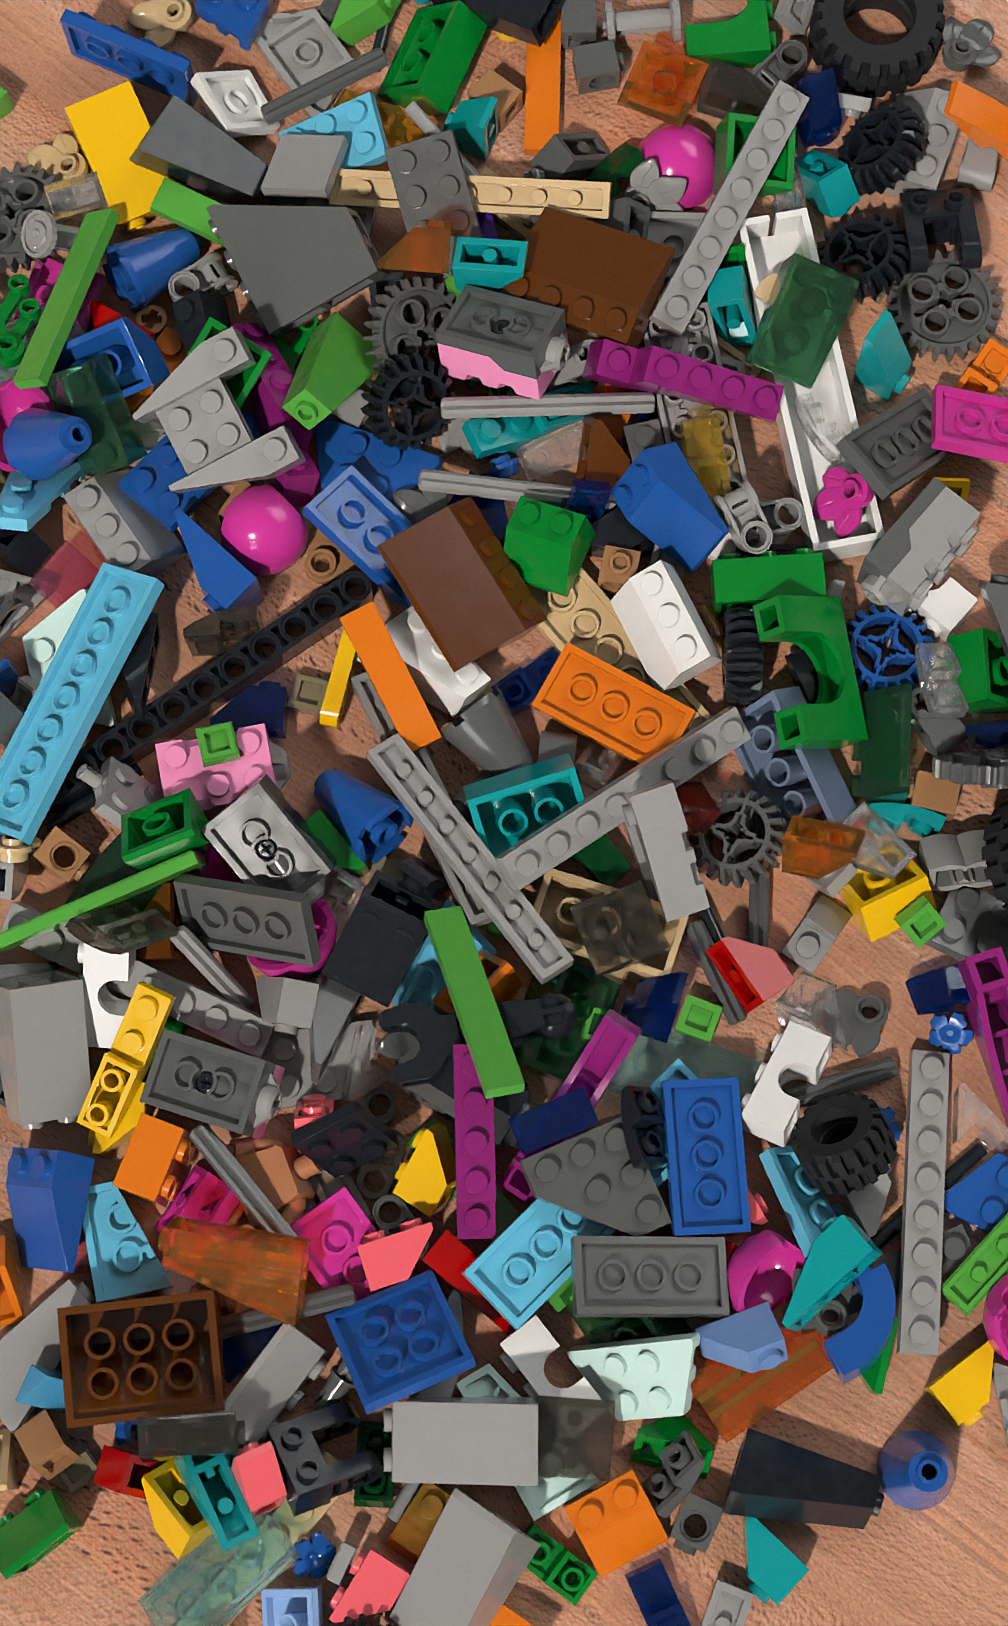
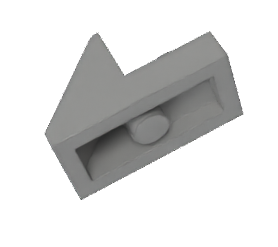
M822 894L804 917L801 925L780 955L811 976L852 917V914Z

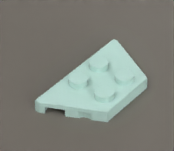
M79 590L22 637L30 677L39 684L88 590ZM109 692L94 723L115 727L117 722Z
M699 1332L579 1345L567 1351L568 1358L590 1383L617 1421L683 1416L691 1408L693 1394L691 1383L695 1379L696 1365L693 1364L695 1348L700 1344Z

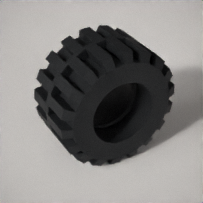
M845 1092L844 1095H839V1093L830 1095V1098L826 1100L822 1098L817 1101L816 1105L812 1108L808 1107L803 1112L804 1116L797 1119L795 1123L796 1129L791 1132L792 1149L811 1184L813 1183L815 1188L820 1191L825 1190L827 1194L834 1195L839 1191L841 1195L850 1194L852 1190L857 1192L864 1190V1186L870 1183L873 1185L879 1181L878 1177L881 1174L885 1175L890 1169L888 1164L893 1163L896 1155L894 1151L897 1150L895 1137L877 1103L872 1098L868 1099L865 1094L860 1093L855 1096L854 1092Z

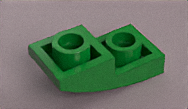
M531 1521L524 1533L541 1545L526 1568L575 1606L598 1573Z

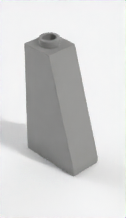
M68 1279L0 1339V1420L11 1433L24 1425L25 1421L37 1409L35 1406L15 1401L31 1364L58 1371L62 1369L57 1308L94 1304L96 1300L95 1293L84 1281L77 1284L76 1281Z

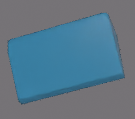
M31 1364L15 1401L66 1413L62 1371Z

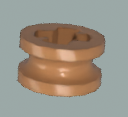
M147 305L144 309L138 311L136 323L148 329L146 322H150L152 317L156 316L160 324H154L153 329L149 330L153 332L155 340H157L165 327H169V321L165 310L160 306Z

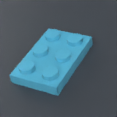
M370 92L278 132L279 138L281 134L345 136L349 145L339 169L367 170L387 161L384 150L389 149L376 98Z

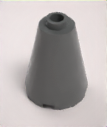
M498 687L477 701L457 717L456 720L450 722L440 731L446 740L491 777L535 764L507 702Z

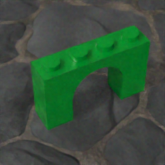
M747 0L745 9L730 20L685 25L683 45L686 73L754 68L758 63L764 61L776 50L775 31L769 32L768 22L773 19L772 1Z
M777 595L753 605L759 641L790 642L799 646L811 659L818 676L819 692L815 704H798L774 713L780 749L844 748L867 740L868 734L840 597Z

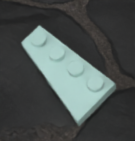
M490 1364L485 1365L456 1383L463 1397H521ZM539 1415L538 1486H514L534 1521L601 1481Z

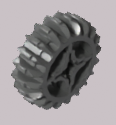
M736 788L732 798L727 791H722V801L717 802L714 798H709L708 802L712 807L708 811L704 808H698V813L703 817L702 821H691V826L698 831L689 835V841L696 845L693 847L696 858H699L696 865L701 871L707 870L706 876L713 881L718 878L722 886H728L732 881L736 888H742L745 878L751 886H756V875L760 874L763 878L769 879L770 875L766 869L770 865L773 868H780V863L775 859L776 855H787V850L780 845V843L789 841V835L782 831L787 827V821L779 817L781 814L780 808L777 805L771 806L772 801L766 795L759 798V794L755 790H750L745 796V792L741 788ZM755 814L762 817L764 821V839L759 838L757 834L753 833L755 826L753 818ZM735 815L730 822L722 824L724 820ZM744 834L748 839H736L734 843L730 837H741ZM714 837L724 843L722 852L725 856L722 862L716 859L713 851ZM757 852L752 858L742 862L746 855Z

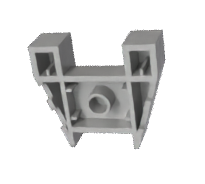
M230 327L200 343L132 415L135 421L143 424L158 417L188 476L169 485L170 491L184 493L255 480L272 479L306 462L291 430L283 425L256 440L254 439L225 380L257 364L241 332L234 327Z
M665 780L624 794L627 804L622 805V811L626 821L622 825L649 899L660 902L666 922L710 908L704 884L700 879L695 863L697 862L693 847H690L685 833L688 831L673 782Z

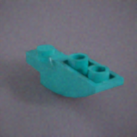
M590 381L543 393V395L594 393L595 391ZM585 415L475 418L466 421L461 429L476 459L498 452L501 456L508 453H516L553 439L582 425Z

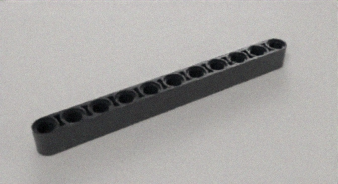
M351 571L344 574L148 704L144 720H136L133 714L80 749L61 785L60 796L54 799L48 811L58 813L93 790V787L83 780L76 779L77 770L83 764L91 766L94 771L100 774L102 764L108 759L106 758L107 751L116 745L123 747L122 754L116 760L128 766L139 762L156 750L155 744L169 742L342 627L340 617L373 601V590L369 577L360 571ZM354 586H361L366 589L365 593L360 597L353 598L347 594L348 590ZM324 606H332L336 609L335 613L330 617L323 618L317 614L319 609ZM300 625L306 628L304 634L300 637L293 638L287 635L289 629L293 626ZM271 645L276 648L270 657L262 658L257 655L259 649L263 646ZM235 665L245 667V671L240 677L231 678L227 675L229 669ZM205 685L215 687V691L210 697L200 698L197 696L201 687ZM175 705L184 707V712L180 717H167L168 710ZM145 725L154 727L150 737L146 739L137 738V732L141 727Z

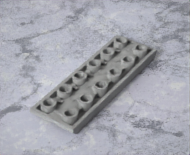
M708 302L699 303L680 337L649 321L642 339L644 347L657 346L723 367ZM654 393L665 444L677 443L713 505L714 496L719 494L722 497L740 488L741 482L748 481L732 411Z

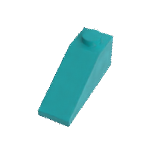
M884 310L864 339L853 380L889 402L895 392L901 395L909 384L912 376L908 372L912 360L892 314L887 310Z
M844 1214L840 1217L833 1216L821 1226L819 1230L821 1234L813 1241L782 1324L787 1329L797 1332L801 1330L883 1254L853 1218Z
M209 1424L175 1440L168 1449L186 1488L221 1550L225 1552L259 1535L260 1532L211 1425Z

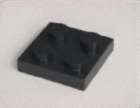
M355 1100L291 1133L292 1145L334 1178L348 1174L353 1169L372 1159L379 1158L384 1153L399 1146L397 1134Z

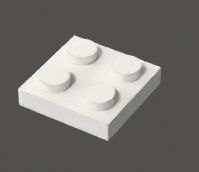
M250 70L199 72L191 79L190 83L213 124L230 137L275 134L281 126L279 121L269 125L264 120L260 107L268 102Z

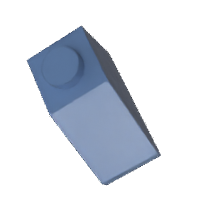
M768 1302L695 1329V1333L699 1332L700 1344L698 1346L702 1357L737 1369L755 1373L760 1370L773 1369L781 1362L788 1360L784 1336Z

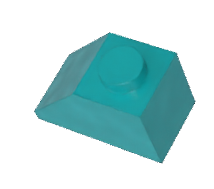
M491 96L460 101L455 113L450 112L448 114L443 130H454L460 152L483 161L487 160L499 134L497 98Z
M815 149L794 161V182L816 211L831 218L838 217L847 213L852 205L861 200L846 163Z
M457 236L451 267L456 289L463 291L467 284L495 292L524 276L529 246L528 241Z
M743 265L718 269L708 286V306L719 336L734 348L759 344L750 286Z
M744 1516L745 1574L752 1581L747 1588L764 1604L771 1599L775 1604L779 1605L810 1569L755 1517Z

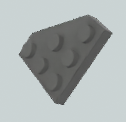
M622 1117L519 1161V1165L534 1198L566 1209L570 1213L595 1223L618 1230L627 1236H642L672 1222L649 1169L633 1168L625 1143Z

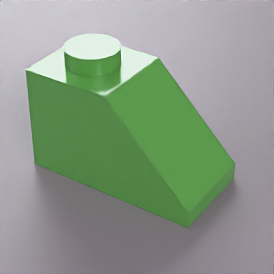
M341 0L330 29L345 47H351L391 22L401 0Z

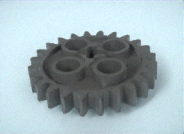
M16 164L13 173H9L5 166L2 167V176H0V273H3L7 266L13 273H17L20 264H23L27 271H30L31 261L36 260L40 265L44 264L43 258L29 256L22 246L21 229L29 213L34 210L47 211L53 215L56 224L66 225L65 222L73 220V216L68 211L72 207L71 202L67 198L68 193L54 175L49 176L44 168L37 172L34 166L30 164L24 172L22 167ZM52 250L50 256L55 255L54 250Z
M936 250L934 258L932 260L929 259L928 271L926 273L908 274L907 272V275L900 276V286L890 285L889 288L892 292H889V295H887L886 302L891 305L887 306L886 310L894 317L897 328H900L899 332L902 339L907 338L909 340L906 347L907 351L917 346L920 348L918 358H922L928 351L932 353L933 362L937 361L939 354H944L948 363H951L954 353H957L964 360L968 353L967 348L975 354L978 353L980 348L979 342L986 344L991 337L989 333H995L998 326L995 320H999L1002 310L996 308L1000 305L1002 297L993 295L998 288V283L987 284L991 272L987 271L980 274L978 272L979 268L961 270L959 261L955 260L954 250L950 251L948 258H942L941 252ZM954 281L961 288L952 289L947 286L946 282ZM920 292L925 294L928 299L921 301L916 299L913 294ZM968 312L972 314L974 319L965 320L959 313ZM926 324H937L941 331H931L926 327Z
M420 276L409 277L408 280L407 278L396 280V285H386L384 287L386 295L380 294L375 296L379 307H368V311L374 316L373 321L364 322V325L372 329L371 334L364 336L363 340L372 342L373 346L365 353L366 355H375L377 358L371 366L372 369L379 367L384 370V359L390 358L396 362L398 343L401 344L402 353L408 357L410 353H417L421 357H428V352L430 351L435 364L441 365L436 331L454 305L452 301L455 293L444 292V283L433 284V278L420 279ZM404 307L408 313L407 320L403 316ZM434 316L438 320L437 328L434 326ZM422 377L421 384L424 385V394H427L428 386Z
M1004 748L972 749V752H949V754L934 755L932 775L941 780H949L955 784L981 785V788L1008 789V751H1005Z

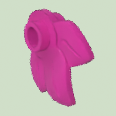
M834 467L822 475V481L826 489L815 498L812 513L816 519L833 520L837 538L843 539L852 534L860 525L862 508L871 503L874 491L859 473L850 474L845 468Z

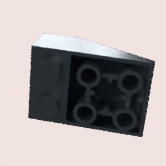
M376 870L355 906L321 974L388 1008L428 936L424 922V912L441 909L443 902L433 897L431 898L423 892L417 895L403 885L401 881Z

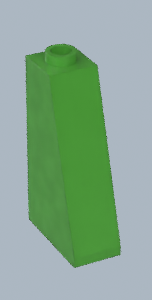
M336 312L312 331L282 405L285 411L308 430L331 414L365 380L375 373L371 366L377 358L375 355H366L365 353L373 347L372 343L363 340L364 336Z

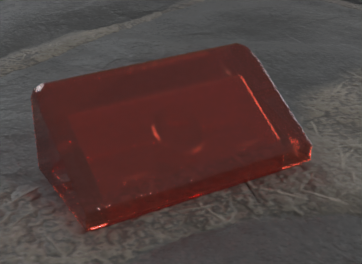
M684 782L676 787L675 790L686 824L706 834L719 817L721 810L703 783Z

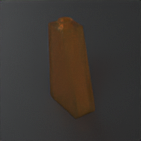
M176 1216L166 1228H162L158 1241V1250L163 1251V1266L287 1325L295 1326L303 1314L312 1239Z
M813 1331L785 1340L788 1360L781 1362L777 1367L770 1370L749 1373L720 1362L697 1369L695 1379L691 1383L692 1396L724 1443H728L833 1369L823 1352V1342L831 1337Z

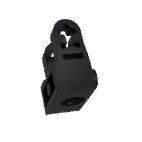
M970 188L899 193L896 224L902 229L904 237L907 238L906 246L909 251V262L906 265L908 274L926 273L928 271L927 244L949 243V245L956 246L961 270L978 269L981 267L982 247Z
M352 1401L339 1402L267 1428L265 1443L270 1441L274 1448L287 1492L286 1499L294 1517L329 1504L331 1498L368 1485L383 1475V1465L377 1452L374 1450L365 1451L346 1459L326 1464L318 1447L321 1443L350 1433L360 1425L361 1418Z

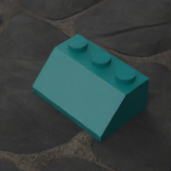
M569 753L463 786L477 835L494 857L584 800L575 766Z

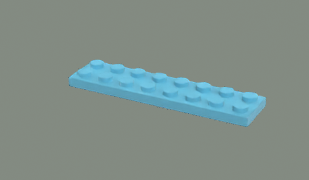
M103 562L0 759V835L18 839L29 846L33 842L165 586L157 578Z
M679 1058L649 1086L660 1102L659 1108L662 1115L660 1083L671 1080L698 1079ZM661 1123L654 1129L662 1140L663 1151L666 1155L664 1124ZM667 1164L658 1170L649 1169L658 1188L668 1178ZM535 1199L462 1274L504 1319L517 1330L572 1275L570 1239L573 1236H610L615 1229L570 1213V1211L551 1203Z

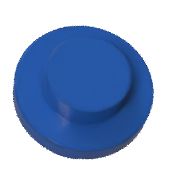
M508 453L489 461L491 468L485 470L487 476L491 475V477L506 479L520 473L517 466L520 461L518 458L511 459Z

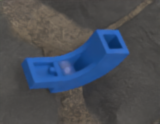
M885 1263L872 1270L868 1267L853 1281L861 1296V1311L851 1326L823 1342V1352L843 1385L873 1366L884 1352L890 1340L894 1325L896 1298L893 1281Z

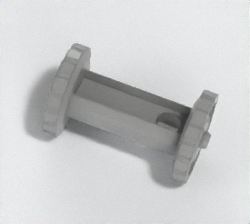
M669 0L668 8L614 12L612 1H604L602 28L605 29L606 41L613 40L615 45L616 35L670 31L673 43L681 41L682 15L680 14L679 0Z
M34 210L27 215L21 229L22 246L26 253L34 258H45L51 254L53 249L70 252L83 221L78 224V227L56 224L55 218H53L51 213L44 210Z

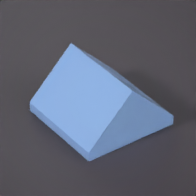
M322 1585L261 1589L263 1626H324Z

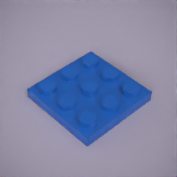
M432 1269L361 1299L354 1305L343 1307L325 1315L366 1414L476 1366L471 1351Z

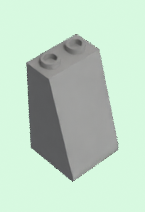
M58 970L0 978V1075L8 1119L22 1126V1129L42 1128L45 1126L46 1121L57 1119L59 1123L76 1122L91 1087L83 979Z
M531 1397L403 1398L391 1403V1408H384V1432H391V1448H384L383 1471L391 1472L392 1482L538 1486V1404Z
M455 1488L390 1618L400 1626H489L541 1544L482 1502Z

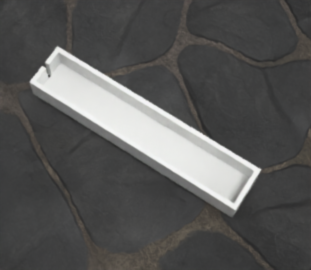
M807 207L775 213L772 229L773 235L767 236L770 224L769 215L744 219L735 236V243H744L747 279L751 291L759 347L767 381L784 386L776 421L794 499L803 505L805 511V518L801 524L805 545H807V548L812 549L813 553L823 552V562L866 555L885 535L875 492L871 503L862 508L860 525L846 538H837L833 520H819L812 513L815 498L826 489L822 481V475L826 471L834 467H842L850 474L858 473L835 445L844 436L859 428ZM806 266L813 270L817 277L818 288L816 292L824 302L823 316L816 326L805 322L801 318L793 327L786 330H777L770 320L771 304L757 299L754 296L755 290L759 283L772 273L786 274L793 267ZM794 282L797 288L804 289V285L801 282Z

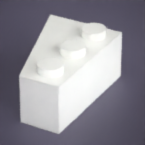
M413 606L385 624L424 701L456 719L483 697L491 678L476 662L454 672Z

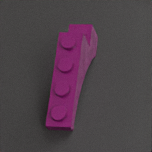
M258 323L230 324V327L239 330L243 337L273 355L251 391L260 437L283 425L291 430L306 459V462L276 478L265 479L264 485L273 486L293 507L306 506L312 499L320 473L306 450L314 427L308 430L282 408L294 376L269 333H265V330H262Z
M605 338L590 343L582 375L584 378L613 387L618 386L675 397L767 422L776 421L784 386L651 345L637 349Z
M1000 946L966 957L958 967L971 1000L964 1010L971 1029L974 1030L973 1034L1008 1128V964Z
M609 1009L554 1099L513 1159L499 1185L529 1205L536 1199L532 1195L519 1161L580 1135L642 1032L641 1028L612 1009Z
M467 1044L453 1045L457 1239L496 1238L494 1097L485 1098Z

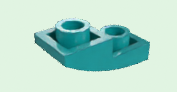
M891 802L870 803L863 816L864 819L869 821L868 825L878 832L888 834L890 831L896 834L902 822L909 825L908 829L921 837L938 834L947 818L921 807Z

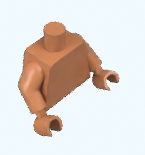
M246 1137L233 1139L230 1141V1144L225 1145L289 1225L302 1216L306 1209V1203L313 1199L315 1195L310 1177L323 1171L320 1166L307 1156H301L299 1150L295 1147L286 1146L280 1139ZM244 1207L250 1225L245 1224L238 1227L235 1231V1239L241 1238L244 1235L252 1236L253 1239L250 1242L241 1246L243 1252L250 1253L256 1249L258 1240L268 1241L271 1239Z

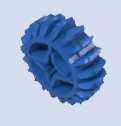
M873 604L869 606L868 615L864 611L858 610L855 614L856 621L852 619L846 621L845 624L858 689L860 690L862 685L867 687L865 693L867 698H871L875 690L879 691L880 700L885 701L888 691H891L892 696L897 700L902 696V689L910 694L915 689L914 683L922 685L925 682L926 677L923 673H930L933 667L927 660L934 658L935 651L928 648L933 642V636H922L927 629L926 623H921L917 626L914 624L917 619L916 613L910 614L908 618L905 616L901 617L897 613L891 612V608L887 605H884L882 612H879L878 608ZM874 628H888L887 632L882 636H862V634ZM898 633H901L909 641L913 654L909 653V649L899 643ZM890 639L891 642L888 647L890 649L889 656L885 657L882 665H880L879 662L882 657L880 655L881 648L885 647L887 640ZM856 649L862 651L861 655L870 659L872 671L863 666ZM902 666L909 668L897 676H882L887 668L895 667L901 669Z

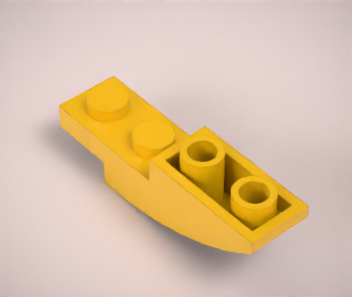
M144 981L137 984L111 1049L102 1058L77 1118V1123L108 1138L113 1136L154 1059L163 1029H167L164 1025L176 999L175 996Z

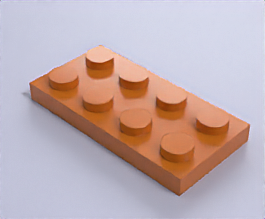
M569 642L564 646L531 704L535 710L637 765L684 736L696 714V710Z

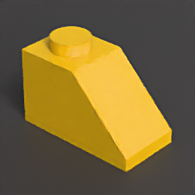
M989 1340L981 1342L924 1387L953 1426H959L964 1423L966 1427H969L985 1414L982 1407L990 1399L994 1349H992Z
M173 1458L142 1477L141 1482L154 1528L178 1560L209 1540L212 1532L186 1488Z

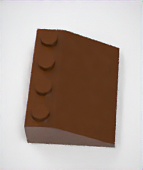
M545 206L525 240L528 241L529 246L524 276L502 287L500 293L565 309L566 328L600 340L605 338L639 349L650 321L648 318L656 305L676 250L672 247Z
M471 496L441 509L376 547L454 672L521 639L547 620L538 602L534 599Z
M219 1290L57 1308L67 1428L225 1410L223 1331Z

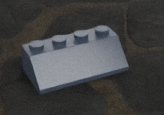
M799 686L772 690L740 711L739 714L751 739L735 749L752 789L759 794V798L765 795L769 797L772 801L771 806L777 805L780 808L781 814L779 817L787 821L788 825L782 831L789 835V841L780 843L787 850L786 853L831 835L861 817L829 749H780L774 713L798 704H807Z

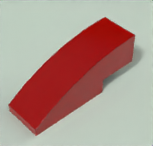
M446 1230L425 1254L422 1261L510 1336L516 1330L462 1274L478 1256Z

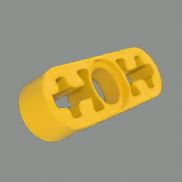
M344 629L319 718V724L337 729L343 717L351 688V678L354 677L358 662L357 652Z

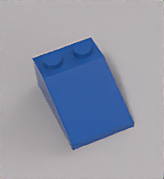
M676 442L642 450L610 491L627 521L690 573L695 572L729 533L728 528Z
M178 507L173 513L205 597L202 601L209 608L207 613L220 626L227 623L235 630L264 601L258 580Z
M13 1147L7 1167L6 1188L22 1267L74 1273L95 1158L60 1150Z

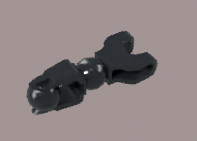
M547 992L532 1000H511L497 1003L512 1049L540 1038L547 1040L561 1039L574 1029L577 1021V1011L573 1002L567 996L558 992ZM414 1002L383 1010L378 1015L379 1026L383 1031L387 1033H410L417 1038L420 1044V1050L415 1058L397 1064L390 1073L391 1085L397 1088L413 1087L434 1082L442 1074L446 1064L453 1060V1045L467 1044L459 1020L455 1018V1013L441 1015L424 1004Z

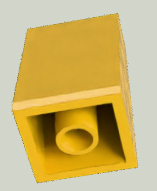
M127 81L65 108L71 130L108 209L113 208L120 216L116 224L119 232L127 229L128 233L146 226L147 219L157 216L150 212V206L166 176L136 165L129 160L149 130L150 125L130 81Z

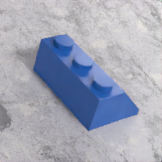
M122 317L65 342L48 384L62 413L79 417L151 387L168 378L171 374L157 343L128 318Z

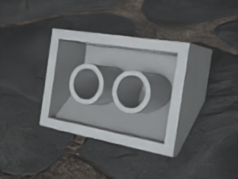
M935 87L899 93L895 102L898 104L904 103L922 118L928 133V137L925 140L928 147L921 152L923 160L915 163L916 171H910L905 176V182L902 180L898 181L894 190L887 187L884 193L899 198V193L937 190L959 130L943 114L949 91Z
M129 469L93 476L63 495L71 512L107 564L154 577L188 555L173 532L168 531L119 490L118 483L130 472Z
M285 1321L225 1400V1410L217 1411L213 1418L249 1443L258 1442L260 1444L262 1441L265 1443L267 1428L279 1424L277 1420L285 1409L291 1413L305 1395L300 1389L309 1377L315 1381L326 1368L328 1362L324 1357L328 1351L296 1326Z

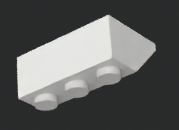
M659 560L629 578L611 599L610 603L651 683L660 692L666 694L723 661L673 565Z

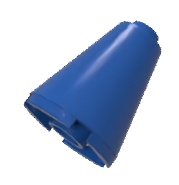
M179 227L108 245L103 256L106 255L108 262L102 265L110 286L120 301L128 299L133 304L128 309L138 312L144 309L168 287V282L172 275L192 265L200 258L202 244L196 233L184 227Z
M30 408L17 413L12 418L13 420L8 429H5L3 435V449L8 463L14 470L17 469L29 480H48L59 475L83 454L92 442V432L85 420L42 408Z
M339 769L324 771L315 781V798L343 836L354 855L365 864H367V860H371L374 864L378 863L384 856L388 857L401 845L405 839L401 832L405 825L411 828L414 818L398 798Z
M906 1431L892 1437L883 1448L877 1461V1475L882 1477L880 1485L883 1492L894 1503L910 1510H925L938 1505L951 1491L955 1479V1464L949 1449L939 1438L924 1431ZM924 1465L927 1467L925 1478L921 1474V1469Z

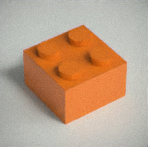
M141 1113L112 1185L126 1193L166 1208L168 1200L174 1202L179 1193L182 1180L177 1178L182 1166L190 1164L196 1150V1146L192 1144L189 1138L190 1133L181 1127Z

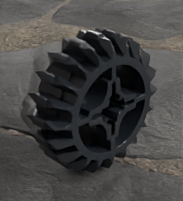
M893 101L887 105L882 102L877 110L870 107L867 115L864 117L859 115V121L855 125L849 126L850 132L848 135L841 137L844 144L837 149L840 155L837 160L848 165L856 189L860 193L866 192L868 195L877 192L882 194L887 187L894 190L898 181L902 180L905 182V176L910 171H916L915 163L923 160L921 152L928 147L925 142L928 133L922 118L904 103L898 104Z
M862 212L859 219L853 220L848 215L846 223L841 225L835 222V230L824 231L825 240L817 242V253L827 292L830 291L835 300L842 297L849 304L856 298L857 302L862 305L865 298L871 297L876 302L877 294L883 292L889 295V286H900V276L907 275L908 268L906 263L909 262V251L906 246L907 238L904 237L902 229L898 224L894 225L889 217L881 220V217L875 213L868 219Z
M401 353L397 354L396 362L390 358L384 359V370L379 367L373 368L377 375L376 379L365 380L371 389L370 392L361 394L362 399L368 401V404L360 408L362 413L368 416L364 423L367 427L373 429V436L382 440L383 444L388 447L396 446L399 450L406 451L408 447L420 450L421 441L426 445H432V434L443 436L440 426L442 423L451 424L450 419H444L441 416V399L456 396L454 390L448 388L453 381L450 377L444 375L446 370L441 365L435 364L434 360L427 356L421 357L417 353H410L408 357ZM422 377L427 383L429 398L424 396V385L421 384ZM412 398H413V399L417 400V401H410L409 404H406L407 401H408V399L412 400ZM388 405L393 407V418L396 419L395 427L390 422L388 416Z
M741 606L727 608L723 617L721 647L723 697L728 703L748 705V703H754L759 700L762 695L763 642L759 641L753 608Z

